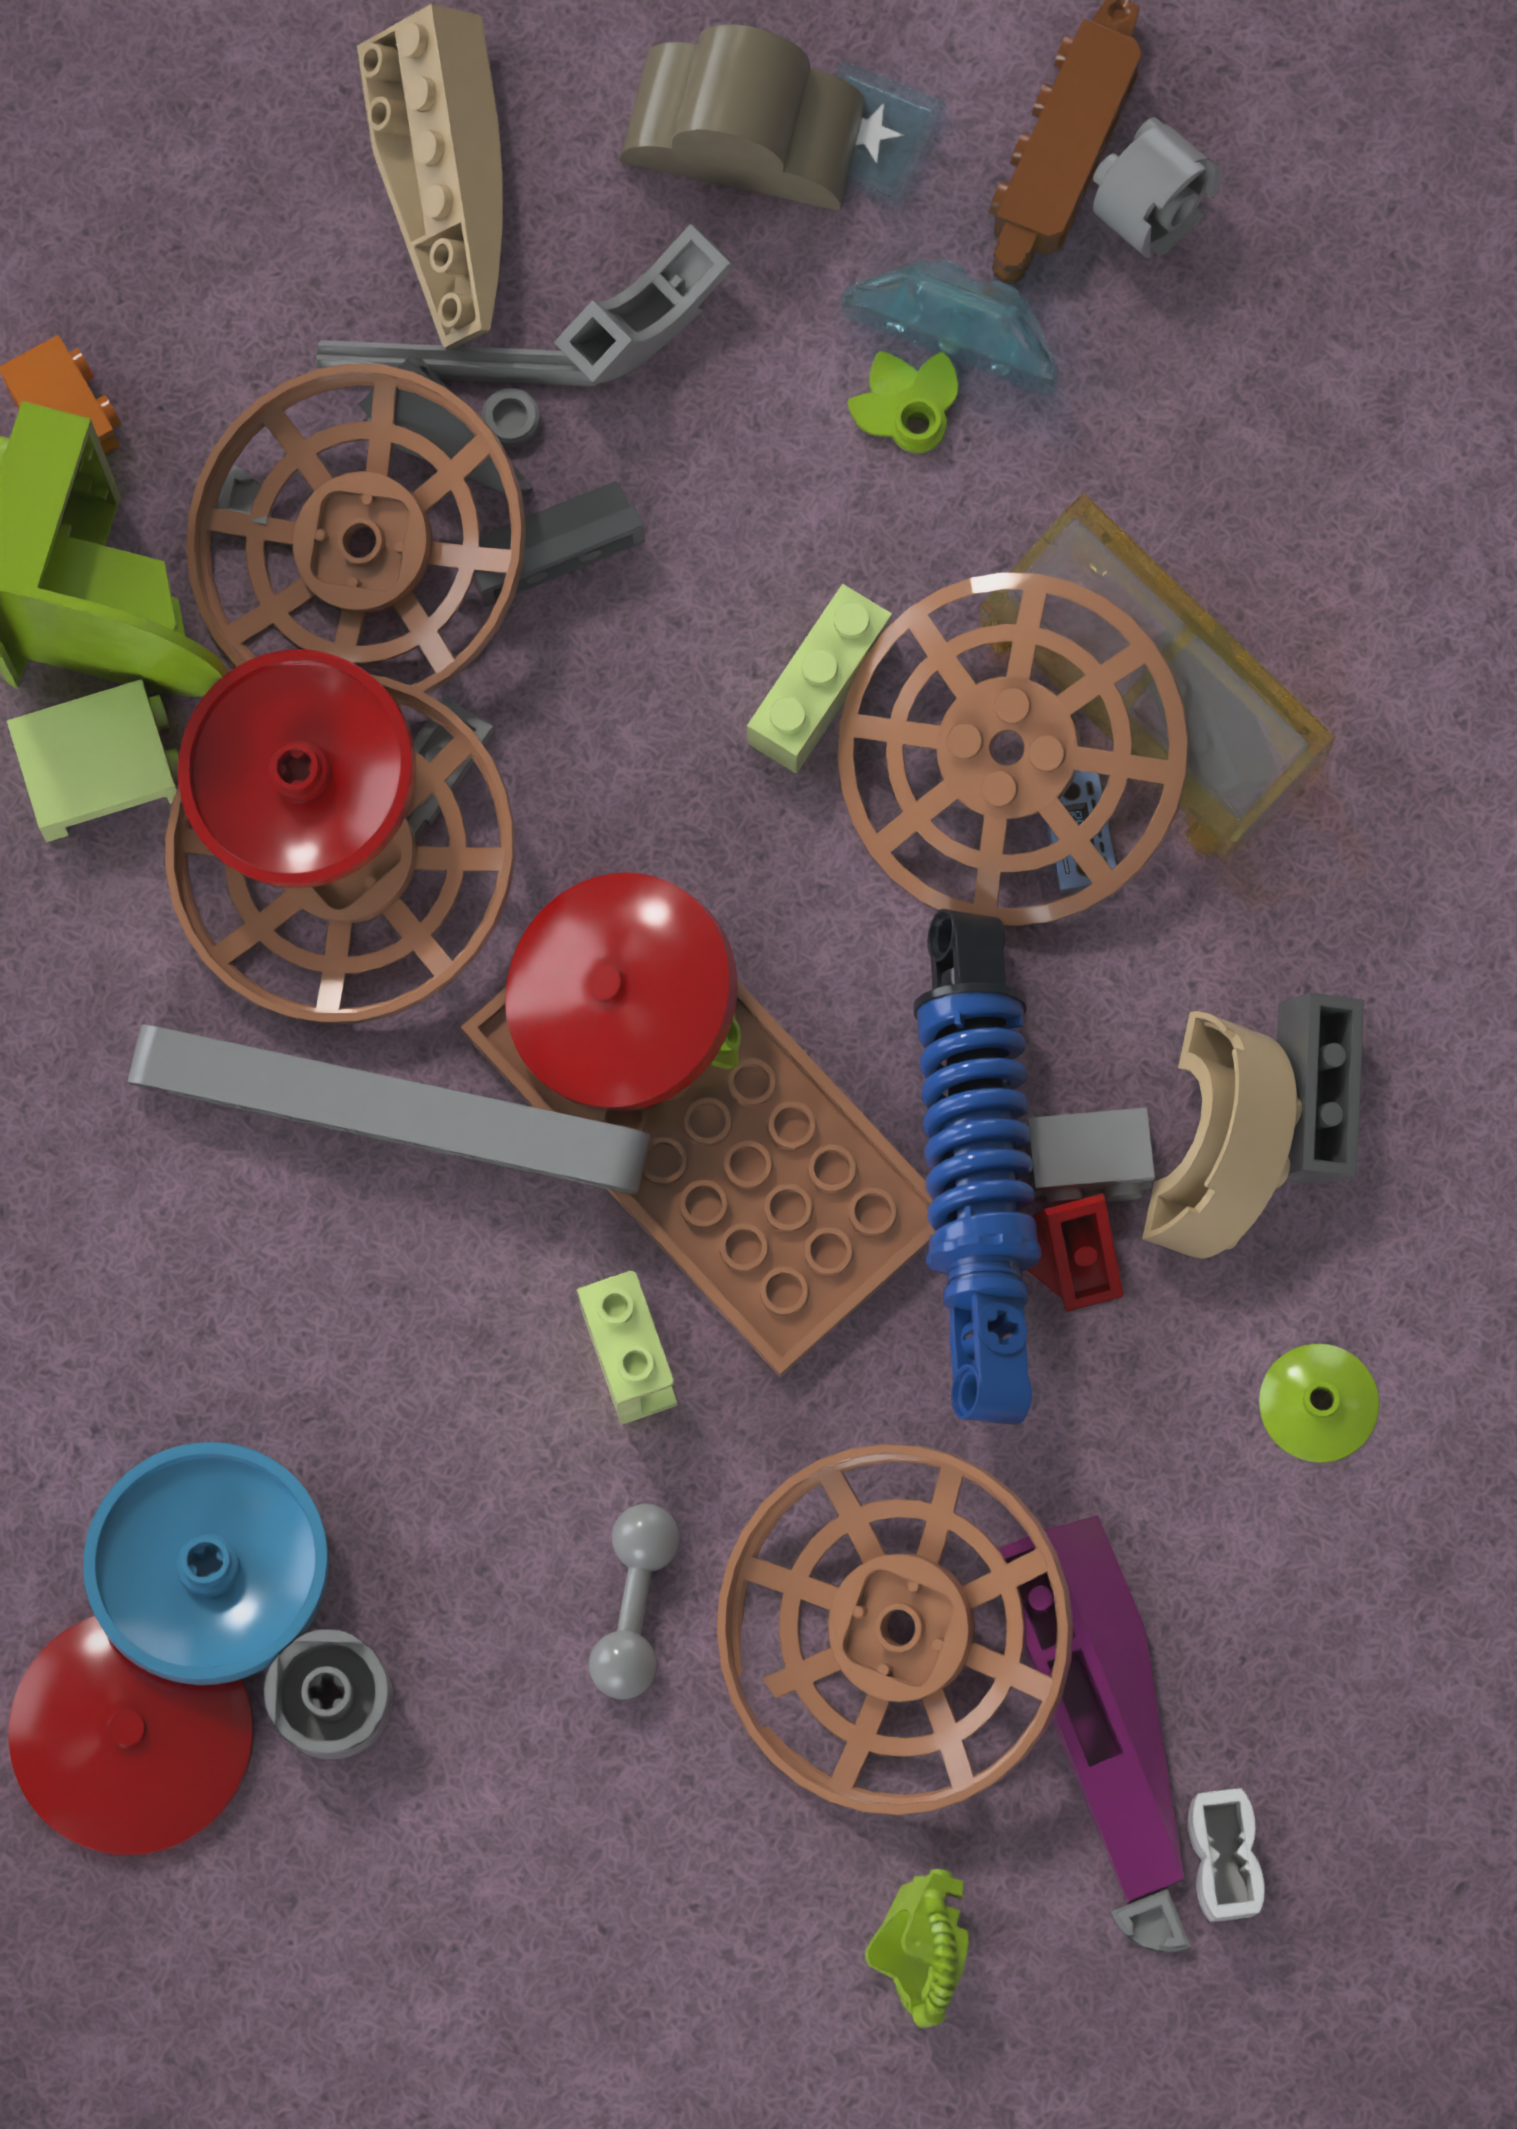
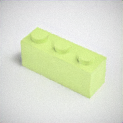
M842 583L747 724L748 744L797 774L846 701L848 689L866 654L882 632L891 625L892 613Z

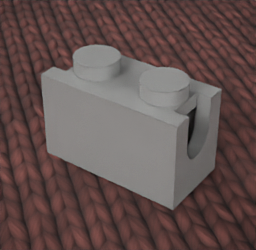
M1147 1108L1028 1118L1027 1126L1031 1129V1139L1027 1144L1028 1155L1033 1160V1168L1030 1173L1031 1187L1034 1189L1035 1198L1046 1197L1047 1206L1055 1207L1081 1200L1082 1194L1106 1192L1107 1201H1130L1142 1197L1141 1189L1152 1187L1151 1181H1154L1155 1175Z

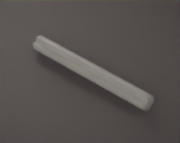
M330 340L320 341L316 349L317 369L349 363L381 364L397 368L408 357H421L440 380L595 386L598 384L593 383L560 350L458 346L451 350L443 348L442 345Z

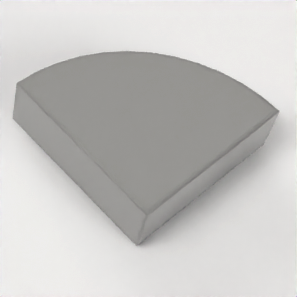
M232 466L220 491L216 508L250 514L253 502L261 487L248 472L239 467ZM272 511L270 512V515H269L270 518H273V516H272ZM267 516L249 521L267 525Z
M1168 1889L1110 1912L1118 1928L1127 1937L1129 1936L1139 1943L1140 1946L1142 1945V1947L1161 1950L1159 1952H1176L1191 1948Z

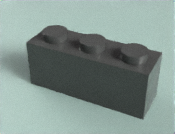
M1310 992L1278 1004L1277 1043L1284 1049L1290 1060L1296 1082L1297 1097L1302 1103L1301 1116L1295 1126L1288 1155L1290 1171L1286 1181L1328 1185L1357 1177L1364 1000Z

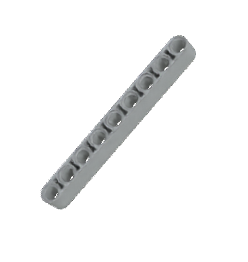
M144 1024L140 1026L127 1083L141 1088H146L148 1085L167 1090L168 1094L631 1194H638L651 1135L623 1126Z

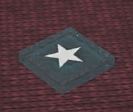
M842 60L835 76L855 86L866 99L848 174V184L900 205L946 109V102Z

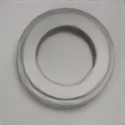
M514 388L499 390L487 399L482 409V419L493 430L503 447L513 448L522 446L529 442L538 431L540 423L538 406L534 399L522 390Z

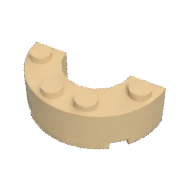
M1194 1011L1189 1014L1178 1068L1192 1073L1199 1081L1202 1095L1201 1119L1193 1144L1183 1161L1167 1177L1157 1180L1153 1184L1142 1239L1191 1257L1204 1259L1217 1255L1224 1250L1234 1248L1240 1238L1262 1213L1274 1190L1286 1181L1290 1171L1288 1155L1294 1129L1301 1116L1302 1103L1297 1097L1296 1082L1290 1060L1279 1043L1271 1037L1212 1014Z

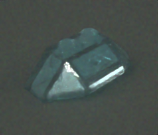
M919 258L848 285L842 294L841 316L932 352H944L952 360L1050 399H1053L1059 378L1058 366L1029 301L1020 297V293L1008 284L999 281H990L987 284L967 276V272L963 268L952 262L937 260L934 263L924 258Z

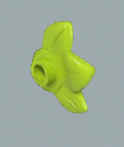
M884 351L876 353L869 373L871 393H863L847 401L852 419L859 428L870 435L892 437L894 442L905 451L911 453L931 451L942 442L947 428L945 412L951 407L958 396V380L951 360L944 352L937 353L929 358L917 372L914 367L894 355ZM915 417L923 418L927 421L929 428L921 434L912 433L907 427L909 420Z

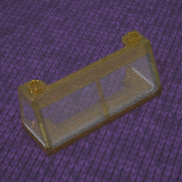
M1085 493L1081 494L1066 508L1009 572L1042 574L1073 582L1097 593L1132 617L1155 642L1175 676L1185 705L1190 745L1188 777L1180 808L1186 813L1185 819L1189 825V828L1185 831L1187 838L1205 856L1210 857L1215 852L1226 862L1324 769L1335 736ZM1004 589L992 591L980 605L979 622L983 625L982 627L1016 624L1023 590ZM1047 594L1040 628L1053 631L1074 641L1094 656L1100 664H1103L1131 645L1115 627L1095 612L1066 598ZM1012 642L989 644L999 654H1004L1007 650L1011 652ZM1036 647L1033 664L1062 692L1085 676L1080 668L1064 656L1044 647ZM1143 665L1115 684L1122 695L1130 719L1133 741L1132 755L1168 760L1169 738L1165 709L1155 680L1147 666ZM1099 695L1080 710L1113 741L1111 721L1105 703ZM1156 783L1163 790L1164 784Z

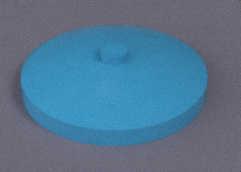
M198 1442L170 1448L147 1458L128 1471L111 1488L96 1510L88 1530L83 1554V1575L88 1600L98 1623L112 1644L127 1659L151 1674L175 1682L196 1685L232 1682L253 1675L270 1666L288 1645L305 1634L311 1626L322 1604L329 1574V1550L323 1523L313 1500L302 1484L285 1467L266 1455L243 1446L219 1442Z

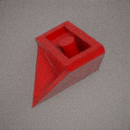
M1103 1194L1044 1209L1031 1216L1036 1221L1037 1242L1041 1247V1257L1038 1259V1264L1027 1271L1062 1298L1066 1312L1124 1297L1106 1201Z

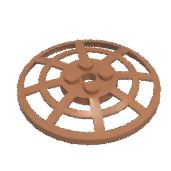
M349 363L316 369L287 380L258 398L231 423L212 449L197 480L188 513L186 554L189 581L199 613L212 637L236 667L255 658L254 654L244 643L274 624L282 634L303 649L330 653L353 663L366 664L389 660L411 652L420 646L435 673L410 686L429 694L454 679L476 659L500 628L515 597L524 564L526 523L523 497L512 462L496 434L472 407L444 386L415 372L381 364ZM352 386H373L371 421H357L335 425L305 439L284 412L298 402L328 390ZM397 389L415 393L442 406L462 421L475 437L450 459L443 450L426 437L405 427L395 425ZM266 426L287 454L277 462L263 481L253 502L250 514L216 508L220 491L234 462L250 440ZM369 440L366 472H351L334 478L318 457V454L343 443ZM393 444L401 445L418 453L430 462L438 472L412 493L399 482L389 478ZM489 456L499 472L508 500L511 525L510 550L480 547L481 534L478 511L471 489L465 480ZM299 470L314 490V493L303 505L296 522L270 518V512L281 490L292 475ZM451 491L455 496L461 514L463 545L434 542L431 523L427 512ZM267 516V525L249 521ZM360 528H372L376 536V544L373 551L365 557L355 558L350 551L352 535ZM212 531L246 537L245 551L248 574L254 594L260 605L230 623L222 608L213 579L210 551ZM266 541L293 545L295 563L301 576L300 579L278 594L273 590L267 570ZM429 565L457 568V576L448 595L429 617L413 591L422 581ZM475 570L505 573L501 593L487 621L470 644L454 658L439 631L451 620L462 605L472 585ZM316 596L342 609L335 641H326L310 633L297 623L290 613ZM394 606L410 630L404 636L385 643L358 646L365 613L379 612Z
M1004 572L969 578L939 589L909 607L882 632L861 662L848 689L839 725L838 765L842 793L852 823L870 855L892 880L918 900L938 910L949 909L998 917L1004 926L1021 927L1055 922L1084 912L1117 893L1143 870L1164 842L1179 811L1188 777L1190 740L1185 705L1175 676L1155 642L1132 617L1105 597L1073 582L1042 574ZM1004 589L1023 590L1016 624H1000L977 628L958 635L947 642L929 616L930 613L940 607L973 594ZM1047 594L1066 598L1095 612L1115 627L1131 645L1103 664H1100L1094 656L1074 641L1053 631L1040 628ZM910 630L928 657L917 666L905 682L894 704L891 718L858 714L864 692L876 667L893 644ZM1012 642L1007 675L1005 677L991 678L976 684L957 657L966 651L983 645ZM1036 647H1044L1064 656L1080 668L1085 676L1059 695L1031 681ZM1143 665L1147 666L1154 678L1165 709L1169 738L1168 760L1132 755L1133 741L1130 719L1122 695L1115 684ZM938 671L957 699L947 710L940 726L908 721L919 693ZM1099 695L1105 703L1111 721L1114 742L1113 752L1081 747L1078 727L1072 715ZM1014 731L1023 739L1024 753L1018 762L1012 765H1002L993 754L994 742L1000 734ZM855 738L887 742L886 758L889 779L896 800L903 812L878 833L867 817L857 787L853 757ZM904 745L937 749L938 765L944 780L919 800H916L906 774ZM1077 770L1109 775L1107 785L1098 804L1086 820L1078 825L1060 801V798L1070 787ZM1128 778L1164 784L1159 804L1146 831L1129 854L1112 869L1091 840L1103 829L1114 814L1125 792ZM957 800L973 811L984 815L980 850L972 849L953 840L931 820ZM1040 813L1059 839V841L1052 845L1032 852L1012 855L1004 854L1008 820L1028 818ZM918 832L925 841L942 854L964 865L977 868L974 904L955 899L928 886L904 868L893 856L892 852ZM1071 855L1093 883L1076 894L1048 904L1022 908L998 907L1001 872L1015 873L1036 870L1062 861Z
M371 675L392 695L396 703L419 711L440 724L454 738L430 763L415 751L417 776L413 797L406 817L385 849L357 872L321 886L284 888L286 892L259 912L249 892L246 876L224 863L229 893L238 914L245 924L216 944L207 932L196 907L189 876V853L215 855L202 843L196 832L191 829L192 826L181 801L179 786L172 801L165 836V871L172 905L185 936L202 961L228 987L258 1006L291 1019L325 1025L359 1024L394 1016L425 1002L452 983L478 956L496 928L510 893L516 861L515 822L509 794L494 759L474 731L447 706L420 689L387 677ZM469 756L480 769L493 798L499 826V847H467V835L462 812L446 780ZM432 794L437 799L445 817L449 847L417 846L414 831L408 820V817ZM414 871H447L438 899L427 916L420 922L401 899L413 878ZM465 872H497L494 891L481 923L466 946L452 960L432 935L441 927L453 908L461 889ZM302 909L319 919L328 921L325 955L315 954L295 946L281 937L276 930ZM383 914L402 936V939L377 952L349 957L354 923L368 921ZM261 942L270 951L289 963L310 971L322 973L317 1005L297 1003L271 993L244 976L232 963ZM415 952L434 975L419 987L391 1000L362 1007L341 1008L346 974H360L381 969Z
M879 1444L851 1448L817 1460L789 1477L761 1503L743 1528L727 1562L719 1594L717 1640L721 1670L732 1704L747 1732L768 1759L798 1785L829 1802L861 1812L902 1815L934 1811L970 1799L999 1782L1027 1757L1048 1728L1062 1698L1071 1663L1073 1619L1069 1589L1057 1552L1038 1519L1016 1493L988 1471L957 1455L925 1446ZM889 1462L924 1464L940 1469L932 1503L922 1500L890 1499L861 1505L844 1473L861 1466ZM963 1479L982 1487L1002 1503L1027 1531L1036 1549L1007 1564L1000 1550L983 1531L965 1517L955 1513ZM822 1484L839 1517L830 1521L811 1538L796 1559L792 1569L758 1558L757 1556L765 1539L783 1514L807 1492ZM895 1517L925 1520L926 1525L917 1554L886 1555L871 1522ZM950 1531L959 1535L977 1551L991 1570L990 1573L962 1586L953 1573L940 1564ZM849 1534L863 1564L853 1570L840 1587L811 1577L815 1567L825 1553L843 1536ZM1046 1572L1053 1590L1057 1618L1056 1657L1051 1677L1021 1663L1024 1651L1025 1619L1018 1586ZM749 1581L783 1593L780 1604L779 1636L782 1657L786 1668L763 1677L762 1679L775 1699L796 1690L799 1698L816 1720L835 1736L847 1742L832 1776L816 1768L804 1757L791 1750L768 1726H760L745 1700L739 1678L743 1672L741 1664V1628L744 1599ZM1002 1595L1007 1621L1004 1655L974 1642L975 1618L973 1609ZM803 1600L830 1610L828 1634L831 1648L806 1659L802 1655L799 1631L800 1610ZM897 1610H903L910 1614L915 1623V1634L906 1645L896 1643L888 1632V1621ZM965 1666L994 1678L995 1681L980 1704L966 1717L957 1722L945 1688L959 1676ZM842 1670L844 1675L857 1688L867 1693L856 1723L849 1721L833 1708L818 1691L814 1682ZM1012 1687L1041 1700L1042 1702L1034 1719L1017 1742L991 1766L975 1775L964 1739L977 1732L994 1716L1007 1698ZM922 1699L934 1733L927 1736L910 1738L878 1734L891 1701L905 1702ZM941 1751L951 1782V1786L936 1791L913 1794L873 1792L855 1786L870 1752L880 1755L909 1757Z

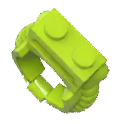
M942 1869L930 1870V1875L914 1876L912 1882L900 1887L882 1925L871 1939L865 1951L868 1966L894 1979L897 1993L906 2011L913 2016L917 2026L925 2029L944 2021L946 2009L951 2002L952 1995L963 1973L969 1946L968 1930L957 1927L960 1910L945 1905L946 1896L957 1899L963 1898V1880L952 1878V1872Z

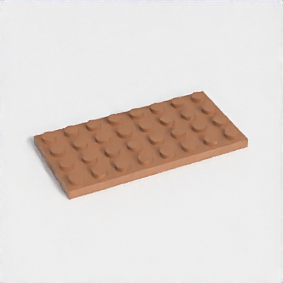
M738 980L735 1018L741 1031V1044L738 1048L739 1066L726 1070L709 1065L693 1083L675 1096L656 1105L633 1111L614 1112L588 1108L570 1101L544 1085L523 1062L512 1040L506 1016V988L461 1026L462 1033L530 1107L623 1126L651 1135L638 1194L607 1189L608 1192L780 1378L929 1244L930 1235L935 1233L927 1221L928 1207L933 1200L926 1191V1181Z

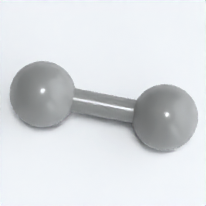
M638 1504L628 1508L618 1517L612 1531L613 1549L619 1560L628 1567L617 1631L603 1636L594 1645L590 1653L588 1667L591 1680L598 1690L614 1699H632L641 1695L651 1686L657 1672L656 1654L651 1644L641 1636L652 1571L665 1567L675 1557L680 1544V1532L673 1516L664 1508L654 1504Z

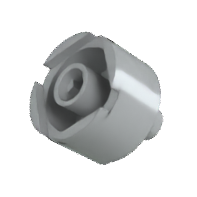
M1155 117L1150 118L1139 128L1133 142L1120 156L1115 153L1109 155L1096 169L1093 181L1099 185L1093 203L1094 214L1146 258L1151 257V250L1161 256L1166 254L1203 218L1204 214L1197 207L1205 194L1215 199L1222 182V169L1171 126L1163 124Z
M328 1629L303 1634L276 1657L268 1670L265 1681V1704L276 1729L295 1748L312 1757L334 1760L347 1758L362 1752L375 1743L384 1731L391 1716L393 1688L385 1666L367 1644L343 1631ZM334 1680L337 1688L344 1692L343 1699L334 1700L333 1708L326 1710L321 1701L314 1698L315 1693L325 1691L327 1681Z

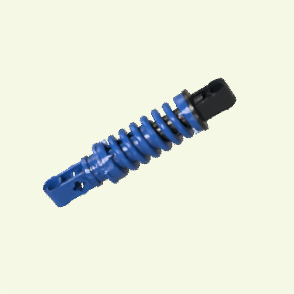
M941 909L934 915L927 937L928 952L931 957L932 990L920 995L913 1003L914 1017L917 1020L918 1040L925 1049L920 1056L919 1063L920 1071L926 1078L921 1087V1100L928 1109L923 1116V1131L930 1139L924 1148V1160L931 1169L926 1177V1191L933 1200L928 1207L927 1221L935 1231L933 1235H930L929 1255L926 1256V1261L929 1269L948 1276V1286L943 1290L944 1306L949 1309L950 1316L949 1343L952 1354L953 1373L951 1402L955 1415L959 1419L1019 1425L1025 1420L1032 1399L1031 1382L1028 1377L1027 1326L1024 1305L1029 1301L1028 1285L1023 1282L1022 1271L1036 1266L1038 1259L1041 1257V1247L1037 1242L1035 1219L1030 1215L1018 1212V1210H1022L1033 1203L1035 1192L1029 1184L1016 1181L1029 1175L1033 1168L1031 1157L1024 1152L1016 1150L1029 1143L1031 1129L1025 1123L1014 1120L1026 1114L1029 1109L1028 1097L1022 1092L1013 1090L1023 1085L1027 1080V1068L1022 1063L1012 1060L1023 1054L1026 1040L1019 1032L1010 1030L1023 1027V1017L1027 1010L1026 997L1021 991L1005 984V929L1002 921L998 917ZM945 1059H946V1067L943 1066L942 1064H940V1063H941L942 1061H944ZM945 1090H948V1097L942 1094ZM974 1332V1335H973V1336H971V1337H969L968 1339L965 1340V1337H966V1336H968V1335H970V1334H972V1333ZM1009 1333H1011V1336H1009V1337H1007V1338H1005V1339L1003 1340L1002 1337H1004V1336L1008 1335Z

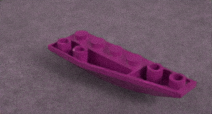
M1098 1515L1044 1530L1057 1552L1068 1585L1073 1619L1071 1663L1062 1698L1051 1721L1125 1900L1129 1902L1183 1880L1184 1873L1146 1630ZM1028 1536L998 1549L1008 1564L1035 1550L1036 1547ZM1046 1572L1018 1586L1022 1598L1025 1619L1024 1656L1029 1667L1051 1677L1056 1657L1057 1618L1053 1590ZM1000 1595V1598H1001L1002 1603H1003V1605H1004V1601H1003L1002 1595Z

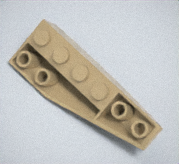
M430 4L359 44L357 51L373 154L442 346L445 349L452 350L490 331L499 279L502 241L503 174L499 124L482 15Z

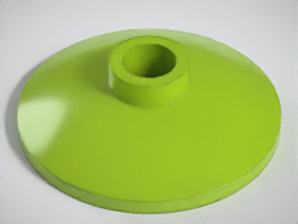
M1308 1344L1283 1354L1270 1367L1261 1385L1259 1408L1268 1434L1281 1449L1305 1461L1318 1463L1332 1462L1351 1455L1368 1440L1378 1419L1379 1395L1371 1373L1353 1354L1333 1345ZM1315 1390L1328 1392L1332 1398V1406L1327 1410L1316 1409L1310 1401L1311 1393Z

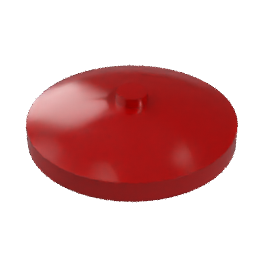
M310 649L280 650L263 654L242 663L225 674L223 678H220L202 697L193 711L182 737L178 757V785L181 801L186 816L202 843L218 859L238 873L254 881L283 888H308L329 884L357 872L370 863L385 849L401 827L409 810L416 782V753L413 737L408 722L392 695L367 671L353 662L330 653Z
M625 872L606 874L580 882L555 897L538 913L525 930L516 947L507 975L505 990L507 1022L512 1040L523 1062L544 1085L555 1093L574 1103L601 1111L620 1112L643 1109L661 1103L687 1088L714 1060L727 1037L735 1013L737 971L732 948L725 932L713 914L695 897L680 887L655 876Z
M93 1616L80 1621L55 1637L41 1650L24 1674L16 1691L10 1713L8 1734L10 1758L13 1771L25 1798L35 1812L56 1832L76 1844L106 1854L120 1856L153 1854L171 1849L194 1838L219 1818L230 1805L242 1785L252 1756L254 1743L253 1709L243 1678L220 1684L196 1685L175 1682L151 1674L127 1659L108 1639L96 1617Z

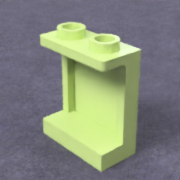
M142 679L7 720L38 827L46 842L69 836L67 830L69 826L159 798L167 797L169 803L172 804L177 791L176 784H178L179 754L176 747L165 750L160 730L170 728L167 714L160 694L149 697Z
M627 1271L578 1288L577 1293L582 1315L621 1425L678 1406L672 1389L673 1377L637 1274L634 1271Z

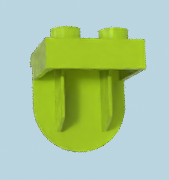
M25 401L21 402L10 438L0 436V673L11 686L19 688L27 660L29 659L121 684L142 679L146 690L160 694L203 697L220 678H223L228 673V670L215 654L186 637L180 601L178 598L171 597L165 561L106 546L121 495L91 418Z

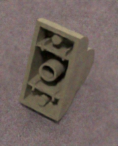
M716 25L703 30L699 35L697 44L668 42L655 45L648 50L622 146L620 162L841 211L857 148L856 141L862 118L865 117L867 103L864 95L849 82L827 72L810 68V60L806 53L788 39L750 26Z

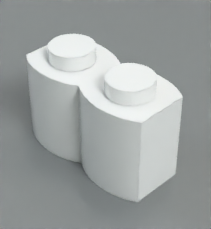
M1242 1788L1197 1794L1192 1799L1189 1807L1187 1827L1191 1845L1201 1860L1196 1879L1197 1896L1201 1909L1209 1922L1253 1917L1260 1913L1264 1901L1265 1888L1261 1867L1251 1852L1255 1837V1817L1251 1803Z

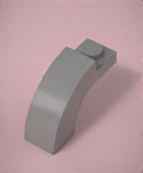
M690 224L658 260L631 286L606 301L597 302L592 300L554 341V344L593 383H605L619 378L645 363L704 310L700 307V304L736 265L696 225Z

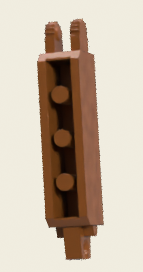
M1104 0L1091 21L1082 20L1075 38L1065 35L1054 61V67L1060 69V72L1053 86L1046 83L1043 84L1032 111V116L1039 119L1031 135L1024 132L1020 135L1010 161L1011 165L1017 167L1010 184L1000 181L988 211L989 214L995 216L994 235L999 237L993 254L995 258L993 260L994 265H992L993 276H996L1002 282V285L1004 283L1016 285L1017 281L1021 282L1022 276H1025V271L1028 270L1035 252L1047 256L1060 251L1063 247L1139 74L1137 68L1142 52L1133 35L1140 6L1131 1Z

